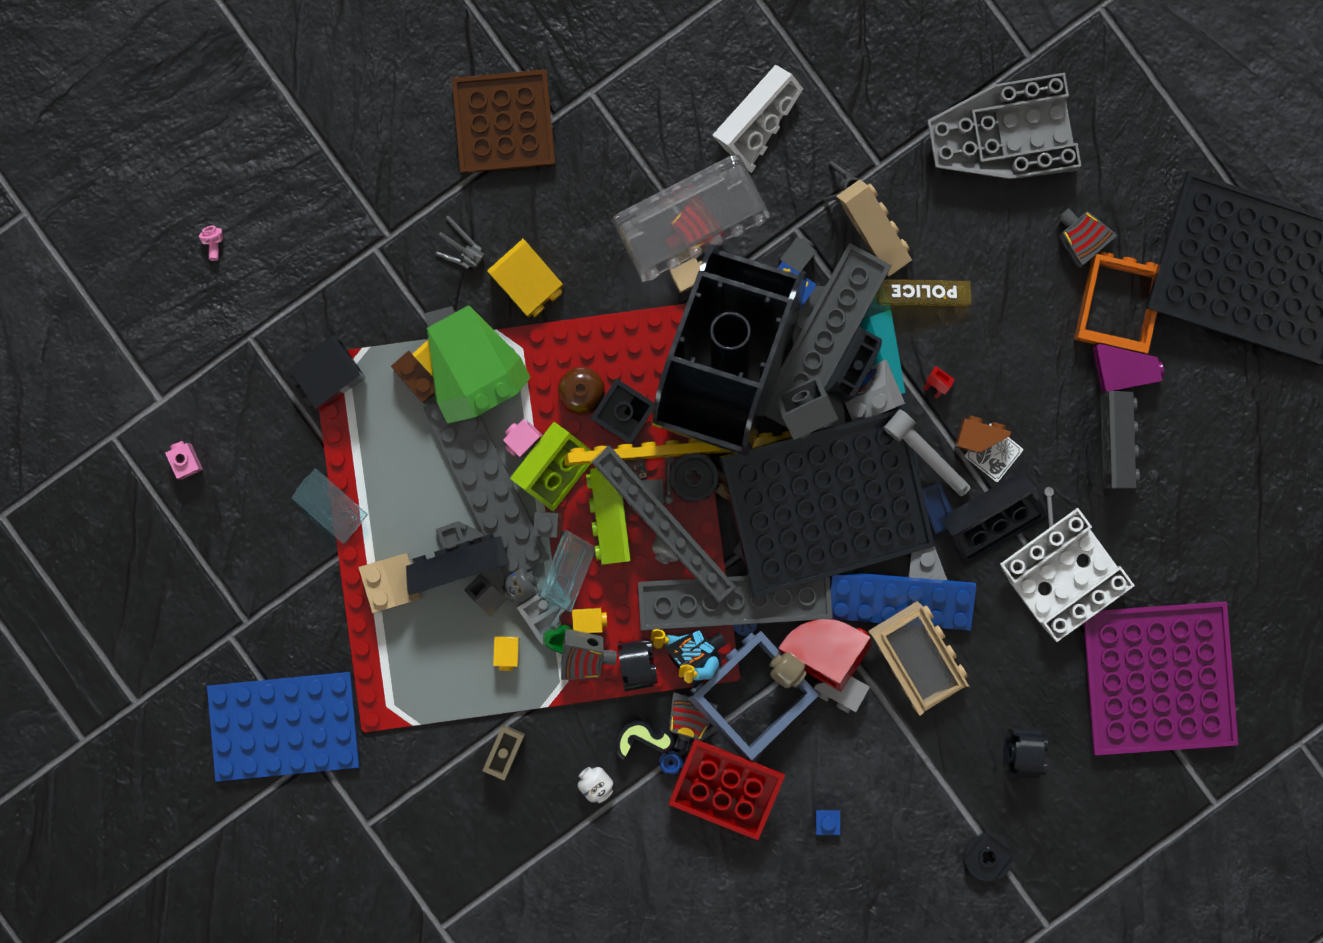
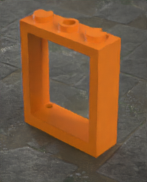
M1105 252L1094 255L1091 259L1074 340L1148 354L1157 312L1146 309L1139 342L1085 329L1099 266L1152 277L1154 280L1158 264L1146 262V265L1137 263V259L1123 257L1121 260L1113 258L1114 254Z

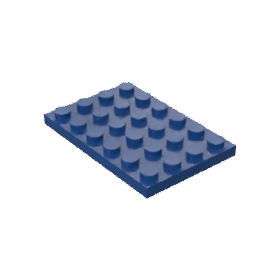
M351 672L207 686L215 782L360 767Z

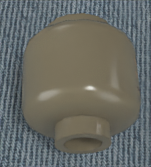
M786 652L782 656L777 654L769 665L772 667L771 677L785 688L797 687L806 675L804 662L790 652Z

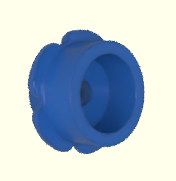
M675 751L663 753L659 759L661 763L660 769L664 773H670L671 775L678 773L679 768L683 765L682 758ZM670 760L673 761L672 765L668 763Z

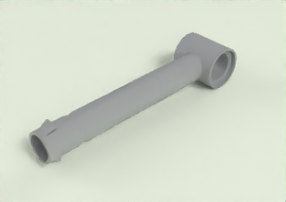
M899 409L884 426V430L899 442L903 439L959 496L965 495L969 491L970 485L912 428L916 422L907 413Z

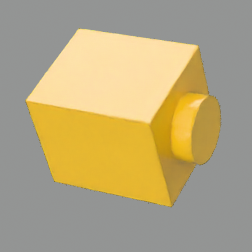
M602 608L572 610L574 631L598 633L603 632V627H607V613H602Z
M494 637L493 666H499V671H513V667H518L520 637Z

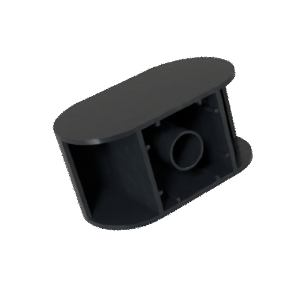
M711 244L699 268L661 374L654 401L652 426L748 456L760 430L794 332L805 292L807 272L801 271L799 275L720 251L719 245Z

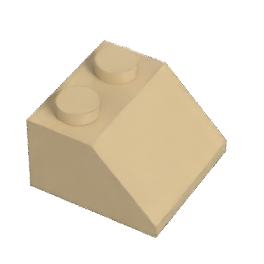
M408 553L359 567L372 613L421 599L419 592L408 595L406 566L411 564Z

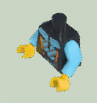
M655 629L650 637L654 641L653 645L655 648H662L663 644L666 646L665 649L671 661L679 669V677H685V682L690 683L693 688H696L704 680L713 678L718 667L722 664L717 650L727 644L720 632L707 639L699 630L691 634L675 636L666 635L664 631Z

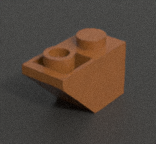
M969 416V419L964 418L961 421L954 447L980 453L1009 437L1011 431L1005 430L1006 426L1003 424L992 422L990 426L983 424V419Z

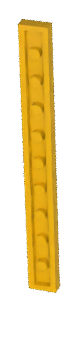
M790 431L782 432V436H773V433L758 434L759 438H756L753 447L790 438L792 435ZM694 439L688 440L689 443L680 444L679 440L666 441L665 445L656 446V442L642 443V447L633 448L632 444L618 445V449H613L623 461L681 457L690 453L705 455L732 452ZM607 446L594 447V451H585V448L570 449V453L564 456L565 466L592 464L591 461Z

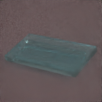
M314 468L309 476L305 477L296 489L295 494L291 497L343 544L347 542L368 515L316 468Z
M564 530L538 596L567 612H571L595 553V546Z

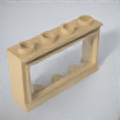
M917 601L868 632L879 646V650L889 663L891 671L899 680L904 693L912 702L914 710L921 716L926 710L969 685L965 680L968 677L965 669L961 664L957 666L954 658L957 657L950 645L946 646L942 640L945 638L944 633L938 625H933L931 619L934 616L927 605L923 607Z

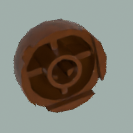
M575 367L567 371L561 377L558 385V397L562 405L568 411L578 415L589 414L596 410L605 396V384L601 376L593 369L587 367Z

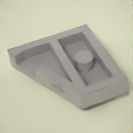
M935 547L911 553L908 577L947 580Z
M555 581L539 591L535 596L517 605L518 611L541 645L544 644V633L555 628L562 613L570 603V599L559 582Z

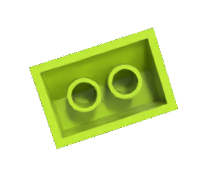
M553 422L510 479L554 512L590 465L565 466L564 456L570 453V449L585 448V451L591 450L564 428Z

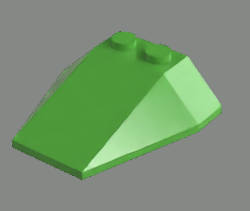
M469 305L427 328L436 402L446 423L477 417L518 394L531 378L521 357Z

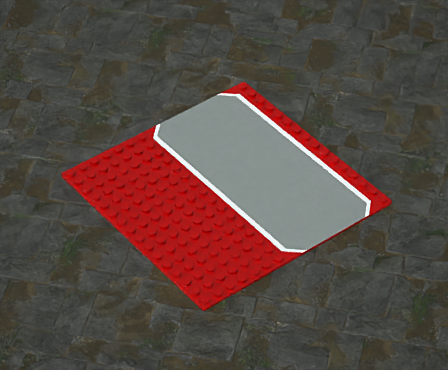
M686 304L494 330L521 357L531 377L518 394L480 414L510 477L531 450L523 457L513 456L505 448L507 444L503 439L507 436L505 434L506 430L514 423L518 425L523 419H527L542 435L555 422L591 451H594V447L609 445L612 449H618V445L627 444L590 420L595 410L589 414L580 415L568 411L558 397L560 379L567 371L575 367H587L593 369L601 376L605 384V395L617 378L654 402L661 374ZM428 339L348 350L366 379L321 408L319 414L359 715L363 732L693 687L690 683L685 682V677H679V669L671 661L665 649L666 646L663 644V647L659 649L654 647V641L650 639L653 630H640L638 582L696 578L679 560L676 562L669 561L668 564H664L655 559L656 555L653 553L651 546L656 534L624 498L623 503L631 561L602 565L601 560L596 559L595 546H599V538L593 535L592 522H596V514L590 511L589 498H593V490L588 489L586 475L591 474L590 469L596 468L593 464L588 466L554 512L514 481L512 482L533 525L535 512L564 513L562 537L539 536L550 559L527 571H533L538 577V592L558 581L570 599V603L562 613L555 628H553L554 630L561 625H568L573 630V609L602 608V613H607V627H603V632L589 634L603 637L604 650L617 651L616 665L602 664L601 673L598 678L561 680L562 654L549 649L545 644L541 645L518 611L517 605L520 603L511 602L507 598L490 616L464 591L479 574L419 592L421 596L419 600L372 613L359 567L408 553L411 564H413L412 559L426 555L427 559L435 557L434 552L442 550L436 529L457 521L482 533L483 531L423 409L436 402V396L432 397L426 404L422 403L391 368V365L407 351L413 354ZM651 413L633 442L632 447H642L641 444L647 442H656V446L665 445L666 441L679 440L680 444L689 443L688 440L691 438L652 426ZM674 457V461L672 462L671 469H672L674 463H675L680 457ZM644 459L649 479L644 480L663 479V497H665L667 463L665 459ZM692 471L691 475H687V480H691V484H696L697 480H701V476H697L696 471ZM671 487L673 502L670 504L664 502L663 506L726 575L715 491L702 501L689 502L678 497ZM480 540L471 542V545L479 543ZM457 547L450 549L449 552L457 550ZM498 567L482 572L481 574L505 596L502 589L505 577L501 568ZM733 625L660 629L666 635L675 636L691 634L699 630L707 639L720 632L727 642L725 646L717 650L722 660L720 667L727 661L724 657L734 648L736 649ZM495 636L520 637L518 667H513V671H499V666H493ZM642 639L651 641L654 660H651L650 664H655L658 683L653 684L654 687L625 691L617 644ZM738 663L716 684L738 681L740 679Z

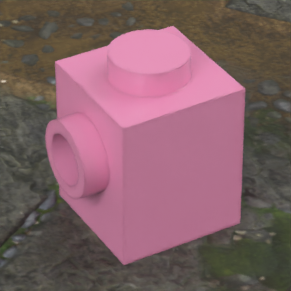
M523 419L518 425L514 423L506 430L505 434L507 436L503 441L507 444L505 448L513 456L523 457L536 445L543 435L527 419Z
M183 441L171 445V450L165 453L177 479L182 480L203 470L190 443L184 444Z

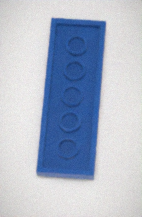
M844 572L831 577L832 619L882 623L918 601L923 607L927 605L934 616L931 619L934 626L938 625L940 628L971 631L976 583ZM919 617L905 624L908 626L924 627Z

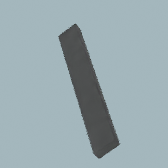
M608 445L591 461L717 603H720L736 588L733 582L611 446Z

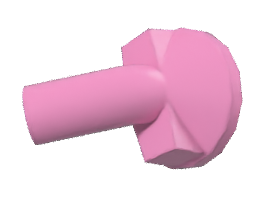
M208 226L202 230L199 239L202 244H209V260L217 261L219 253L218 242L223 240L222 229L216 228V226Z

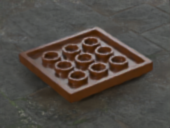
M546 69L452 78L461 174L555 165Z

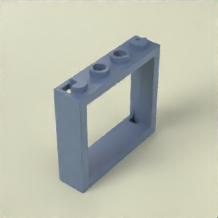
M761 631L755 635L751 632L741 641L744 645L738 651L734 648L724 657L727 661L721 667H718L713 678L707 679L696 688H692L693 694L688 697L741 757L750 761L819 696L803 678L797 686L803 694L750 746L742 740L703 696L757 644L772 660L777 654L782 656L781 652Z

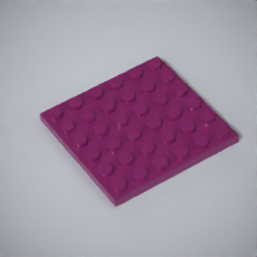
M1226 601L1101 610L1083 623L1093 755L1238 745Z

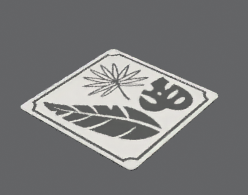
M1007 437L980 453L968 451L965 454V458L994 481L999 482L1022 453L1023 448Z

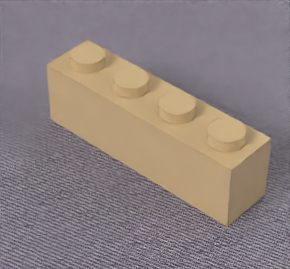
M858 180L838 194L837 198L870 254L892 265L887 276H890L912 261L908 254L910 248L903 239H899L897 235L900 232L898 227L892 220H888L886 216L889 214L888 210L882 202L878 203L875 198L878 196L875 188L871 184L867 185L863 181Z

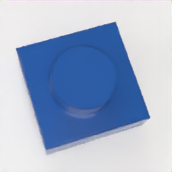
M816 810V835H840V810Z

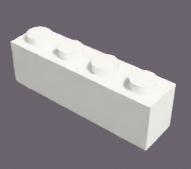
M775 65L712 136L732 157L752 173L756 167L754 165L759 154L763 156L767 149L765 146L772 133H777L780 128L779 122L783 115H788L803 87L791 73Z

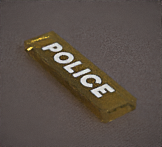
M884 280L876 295L877 305L970 306L972 304L970 281Z

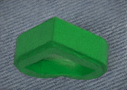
M561 625L556 630L546 631L543 635L544 644L549 649L562 654L565 629L572 630V628L568 625Z

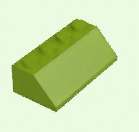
M597 468L590 469L591 474L586 475L588 489L593 490V498H589L591 513L595 512L596 522H592L593 535L599 538V546H595L596 559L601 560L602 565L631 561L623 497Z

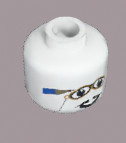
M587 767L580 773L579 777L581 779L578 782V789L588 801L601 803L612 794L613 781L602 768L595 767L591 769Z

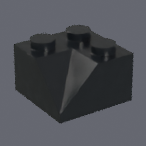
M616 378L590 420L625 443L633 444L653 412L654 402Z

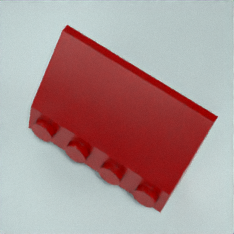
M694 739L671 793L668 805L759 840L785 774Z

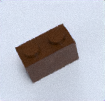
M407 351L391 365V368L422 403L426 404L435 396L433 377L410 351Z

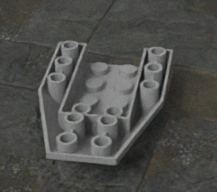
M1065 73L995 84L929 119L927 122L935 167L1006 179L1077 171L1081 167L1078 143H1073L1066 103L1069 93Z

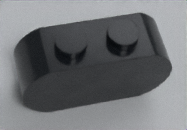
M858 327L825 387L826 391L849 402L858 392L880 351L882 339L862 327Z

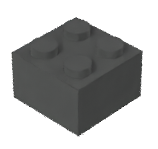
M819 376L775 396L781 415L794 440L807 437L812 431L821 427H828L838 420L829 395Z

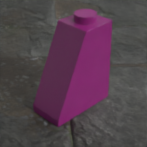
M1103 344L1092 347L1102 393L1162 381L1164 367L1162 362L1158 361V357Z

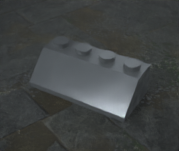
M1108 391L1100 394L1103 489L1136 488V483L1140 481L1139 469H1136L1135 459L1139 458V447L1135 445V436L1138 435V423L1134 421V412H1137V398H1133V392Z

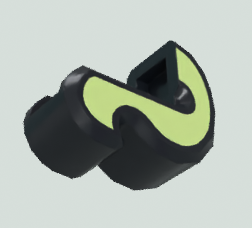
M637 719L626 723L616 739L617 754L623 760L634 739L662 753L670 751L674 746V736L668 729L661 727L660 733L656 734L649 723Z

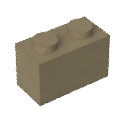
M503 724L482 771L505 781L525 734Z

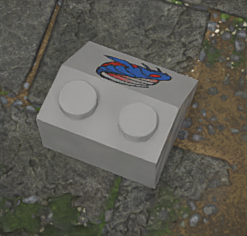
M887 360L871 366L856 395L849 402L845 401L852 420L878 415L905 404Z

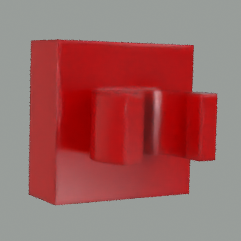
M935 366L926 379L927 383L924 386V390L927 391L930 386L935 387L937 392L934 397L938 398L941 393L944 395L947 393L955 379Z

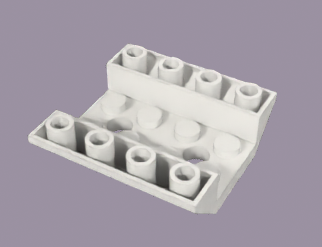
M1079 508L1073 510L1000 563L1013 588L1037 621L1056 642L1135 586L1122 567L1116 566L1090 530L1092 526ZM1080 554H1085L1089 558V563L1084 568L1079 567L1076 562ZM1041 582H1047L1050 585L1051 590L1049 594L1043 596L1038 592V586Z

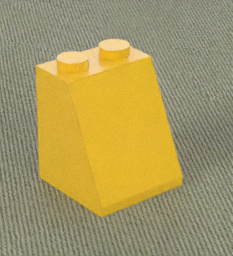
M524 239L519 241L487 270L493 280L528 318L531 315L534 317L538 316L545 309L543 305L549 299L553 302L563 293L561 290L564 287L562 282Z

